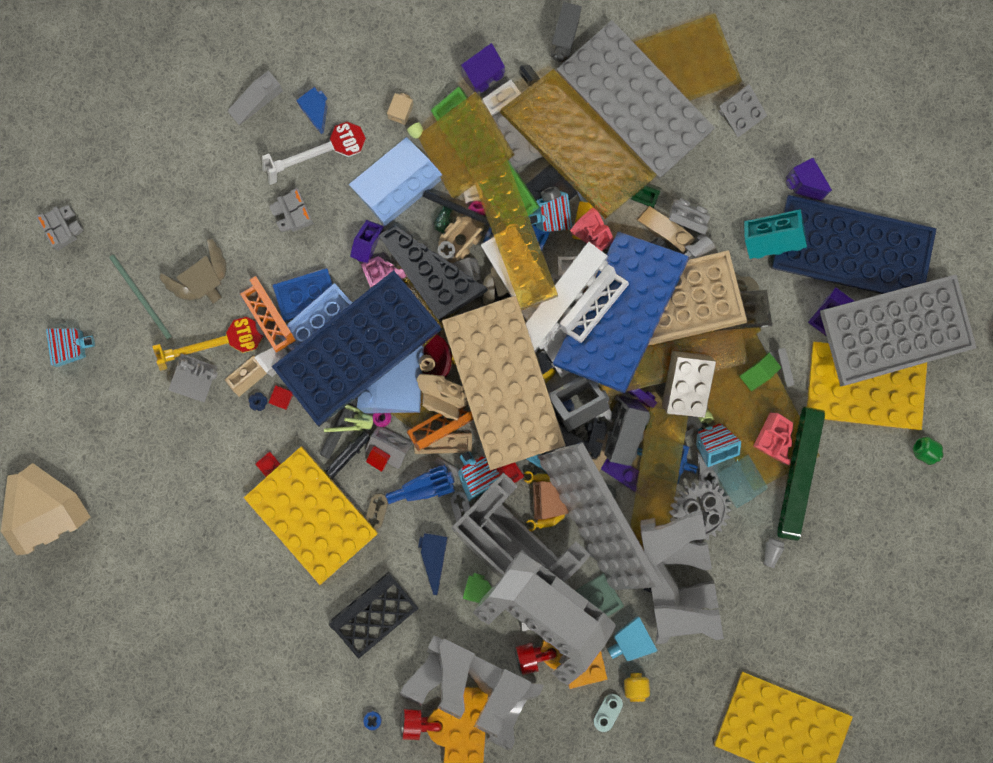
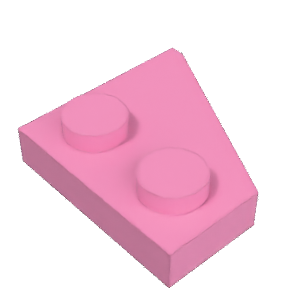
M379 256L369 260L368 264L365 262L361 264L370 288L393 270L401 279L406 277L403 269H396L392 263L385 262Z

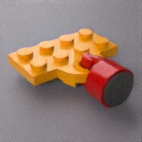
M544 639L539 647L533 648L532 643L516 646L514 649L518 670L522 676L539 672L538 662L544 661L552 669H556L561 665L559 660L563 654L553 645L544 641ZM601 651L588 669L568 685L569 689L608 680Z
M465 687L463 695L465 711L461 719L438 708L434 709L429 717L421 716V710L404 709L401 712L400 738L402 740H420L421 732H427L433 742L444 746L443 763H483L485 732L475 728L474 725L488 700V695L483 693L479 687Z

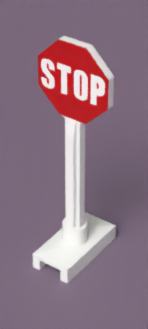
M344 122L334 127L330 142L274 162L270 154L262 156V169L264 172L267 171L268 183L271 185L277 182V173L283 171L284 168L328 151L334 150L347 157L361 153L366 137L360 126Z

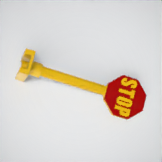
M243 317L233 320L226 332V336L174 350L168 349L163 351L160 344L152 347L157 357V365L161 371L167 369L168 361L175 360L181 354L188 355L229 344L232 348L242 353L256 350L263 335L257 332L254 320Z

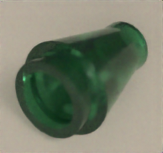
M442 206L434 221V229L436 231L446 233L445 229L452 223L453 210Z

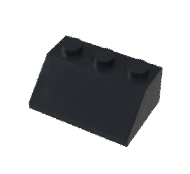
M555 161L550 163L526 184L536 201L542 198L541 192L550 187H558L560 191L568 194L569 201L578 194L567 175Z

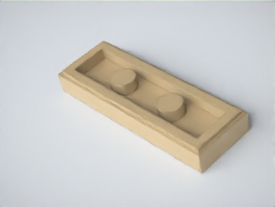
M472 433L449 434L419 452L414 446L415 454L466 453L468 451L472 453ZM426 434L414 436L416 440L419 441L425 438Z

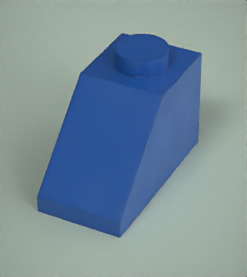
M314 87L296 101L316 129L322 134L325 129L328 108L326 100L328 99L321 90L318 92Z

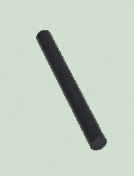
M427 190L423 193L422 197L492 227L494 220Z

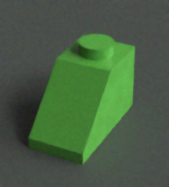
M474 573L473 576L469 575L463 599L480 603L484 595L492 588L488 580H484V575Z

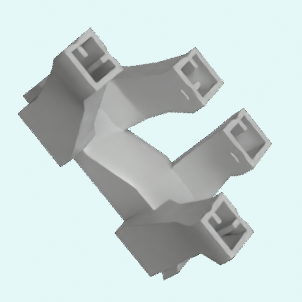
M702 510L694 511L661 526H656L655 518L641 520L644 552L661 581V584L657 587L651 588L658 628L656 644L667 643L672 636L703 633L715 640L724 639L719 609H701L719 608L714 580L678 588L675 580L664 565L685 564L702 570L712 569L708 543L693 542V540L706 539Z
M434 636L426 651L430 654L429 657L403 686L400 696L421 706L427 693L441 683V702L438 709L461 719L465 711L463 695L467 676L469 675L482 692L489 695L474 727L488 733L489 737L487 740L506 750H511L515 742L513 727L525 702L537 698L544 685L531 684L530 681L506 669L503 670L474 656L475 653L446 639L442 640Z

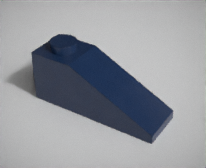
M424 533V537L420 536L418 548H422L421 555L433 595H438L448 537Z

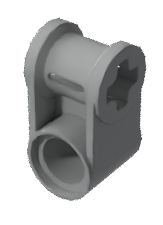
M696 452L699 481L702 480L706 483L704 478L709 475V478H713L711 483L715 482L717 484L719 479L718 464L707 467L700 452Z

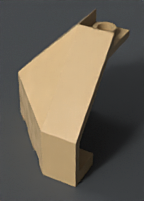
M32 463L18 474L8 475L1 533L16 555L29 554L35 550V546L42 543L46 545L58 539L59 535L67 530L72 532L78 529L91 518L75 492Z

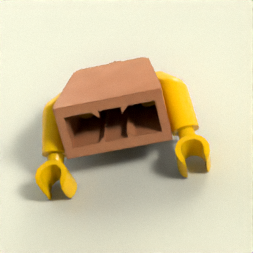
M526 471L524 474L532 475L531 480L524 481L528 484L533 483L535 519H530L526 522L534 524V528L528 530L532 532L537 527L541 529L555 526L564 519L565 514L569 513L566 505L560 500V495L551 484L548 474L537 473L534 475L532 472Z

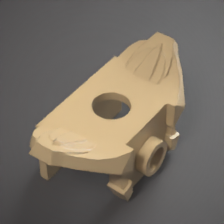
M458 216L455 224L451 223L445 229L446 234L441 235L438 242V247L445 241H449L455 247L454 257L447 261L454 263L461 258L464 259L469 254V249L472 245H477L483 238L481 236L484 230L483 223L469 217ZM458 235H464L466 243L458 245L455 242V238ZM445 246L441 253L444 252L448 256L452 249H448V246Z
M420 374L416 379L419 389L423 393V406L430 411H436L443 414L446 418H452L457 421L458 409L469 405L463 385L459 386L444 379V376Z

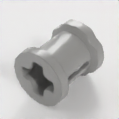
M449 241L442 242L438 247V254L444 259L450 260L455 255V247ZM445 246H448V249H452L448 256L444 252L441 253Z

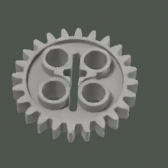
M700 480L698 485L692 482L691 488L685 485L686 491L679 490L681 496L674 497L677 502L671 504L674 510L669 511L673 516L670 518V521H675L694 511L702 510L706 539L709 540L710 534L716 537L715 531L722 532L720 526L727 525L724 520L730 518L727 512L732 511L728 506L731 504V501L727 499L729 497L728 494L715 482L712 484L709 480L706 483Z

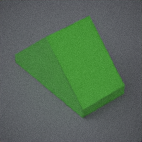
M769 352L739 377L748 389L753 391L771 379L781 369V366Z

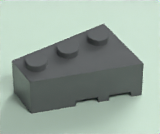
M616 395L615 401H618L616 413H612V419H615L613 431L609 430L604 455L610 462L631 466L633 460L637 457L639 443L643 440V431L650 420V412L637 399Z

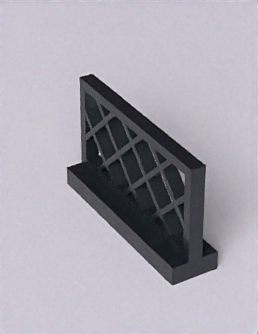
M388 571L329 620L328 625L359 659L419 608ZM392 585L399 590L398 598L387 597V590ZM376 599L384 600L383 610H371L372 602ZM386 600L397 601L396 612L385 611ZM400 601L409 602L413 608L407 613L399 612ZM360 612H368V623L356 622L357 615ZM371 613H381L382 623H370ZM385 614L396 615V622L393 625H385ZM344 625H354L353 636L344 635L340 629ZM356 625L367 626L366 637L355 636ZM381 627V634L377 638L369 637V628ZM354 639L366 640V646L360 652L354 647Z

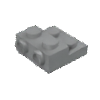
M674 199L669 211V220L705 235L708 229L707 223L710 219V213L707 212L708 209L698 205L697 208L691 206L690 202L685 199Z

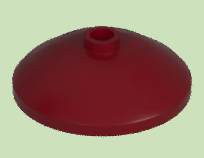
M435 334L424 343V355H430L435 362V366L431 371H423L422 374L444 376L445 379L452 365V352L448 343L442 337Z

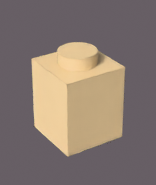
M395 93L387 112L388 119L406 125L414 105L413 99L407 94L401 93L399 95Z

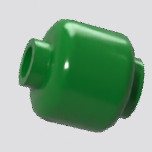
M929 437L918 439L913 446L915 458L928 465H933L943 458L942 444Z

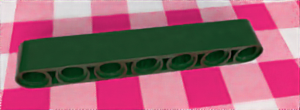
M811 407L802 408L777 528L778 538L798 541L801 537L825 420L824 410Z

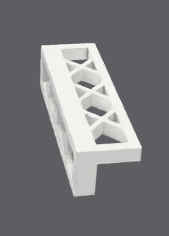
M608 264L561 321L560 325L563 332L582 343L629 285L628 281L618 276L615 269ZM613 280L621 283L618 289L610 290L609 285ZM608 295L609 301L606 304L598 305L597 300L601 296ZM596 310V317L586 320L587 312ZM584 325L585 330L580 336L573 332L576 326Z

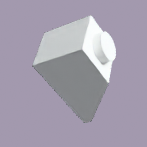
M271 348L254 358L264 371L273 377L277 373L271 366L288 353L284 348L277 353Z

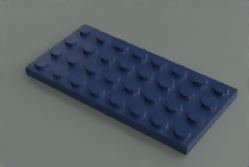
M791 195L787 196L783 213L801 209L807 247L799 251L791 250L774 255L771 269L880 294L926 283L937 228Z
M393 270L271 367L316 425L320 427L442 330V328Z

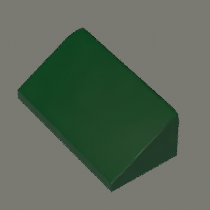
M626 175L619 195L654 208L661 188Z

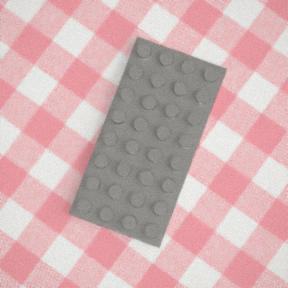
M612 20L557 68L556 72L658 179L664 176L715 129Z
M957 275L820 311L840 386H846L977 348Z
M579 443L540 454L538 458L542 468L546 470L551 484L560 495V500L566 505L569 516L575 521L580 535L588 544L589 551L596 558L599 569L608 578V585L614 590L652 588L661 584L659 577L584 444Z

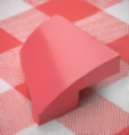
M594 207L584 214L570 230L573 235L585 243L590 242L600 251L606 249L614 241L609 227L604 224L598 209Z
M770 412L753 447L789 465L788 447H791L792 444L790 435L793 429V422L779 413Z

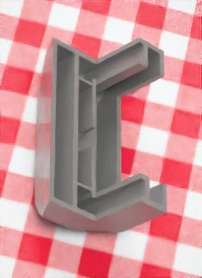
M504 473L451 528L459 539L500 579L518 552H522L540 563L563 582L570 578L590 556L582 546L575 542L558 558L523 523L514 517L502 503L518 486Z
M522 552L516 554L501 579L484 595L473 612L481 621L489 625L506 609L513 617L519 619L530 630L540 635L544 641L557 648L563 656L559 660L561 665L552 674L567 686L588 669L616 627V624L600 609L540 563Z

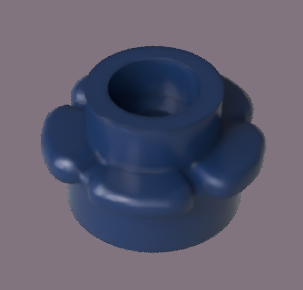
M260 392L251 395L248 400L250 408L254 411L264 410L268 402L267 398Z

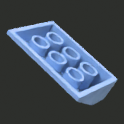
M406 137L349 185L386 227L420 199L425 190L429 191L443 178L435 165Z
M335 283L287 324L296 340L288 345L291 350L352 303ZM278 335L283 341L286 340L284 336Z
M424 344L358 396L357 408L364 413L420 412L421 390L416 379L423 372L418 360L424 355Z

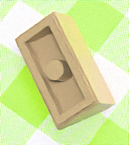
M254 355L225 379L230 388L239 397L267 374L254 358Z

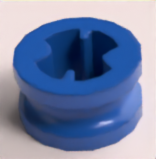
M374 711L367 713L363 721L364 726L368 730L379 728L382 722L380 714ZM369 716H372V718L373 716L377 717L376 726L368 724Z

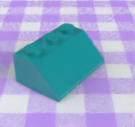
M801 209L744 221V236L749 259H760L772 254L779 255L791 250L799 251L807 247Z

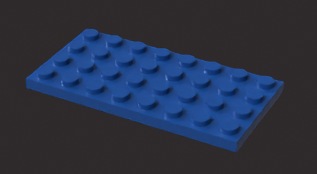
M617 232L607 253L608 259L606 261L615 269L618 276L628 281L629 285L582 343L568 334L566 335L553 361V365L625 393L687 265L689 256ZM600 270L598 271L596 278L600 275ZM613 280L609 285L610 290L618 289L621 283ZM608 295L601 296L597 300L598 305L606 304L609 301ZM596 310L588 311L586 320L594 319L597 315ZM584 325L576 326L573 332L580 336L585 330Z

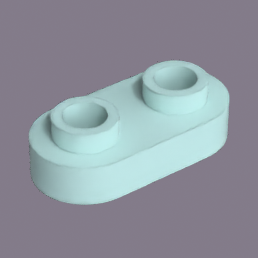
M608 694L603 699L593 720L597 730L607 732L612 728L623 706V702L618 695ZM616 701V707L611 708L609 703ZM603 718L607 719V724L601 725L600 720Z

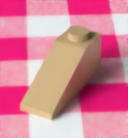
M650 206L637 220L656 237L664 239L667 246L675 252L684 254L686 251L685 246L691 245L695 240L684 228L670 221L669 218Z

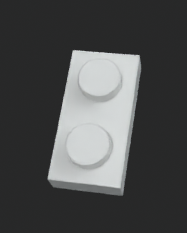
M509 80L480 100V103L490 117H493L522 97V94L512 80Z

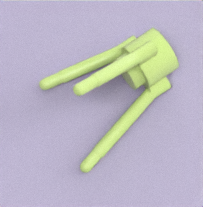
M347 404L344 408L358 414L354 418L346 417L344 421L353 422L355 426L325 428L324 432L370 429L373 424V416Z

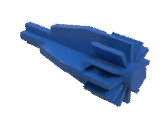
M445 464L432 468L429 472L405 483L402 489L387 493V501L391 504L403 499L414 501L452 493L454 491V476L451 471L448 472Z

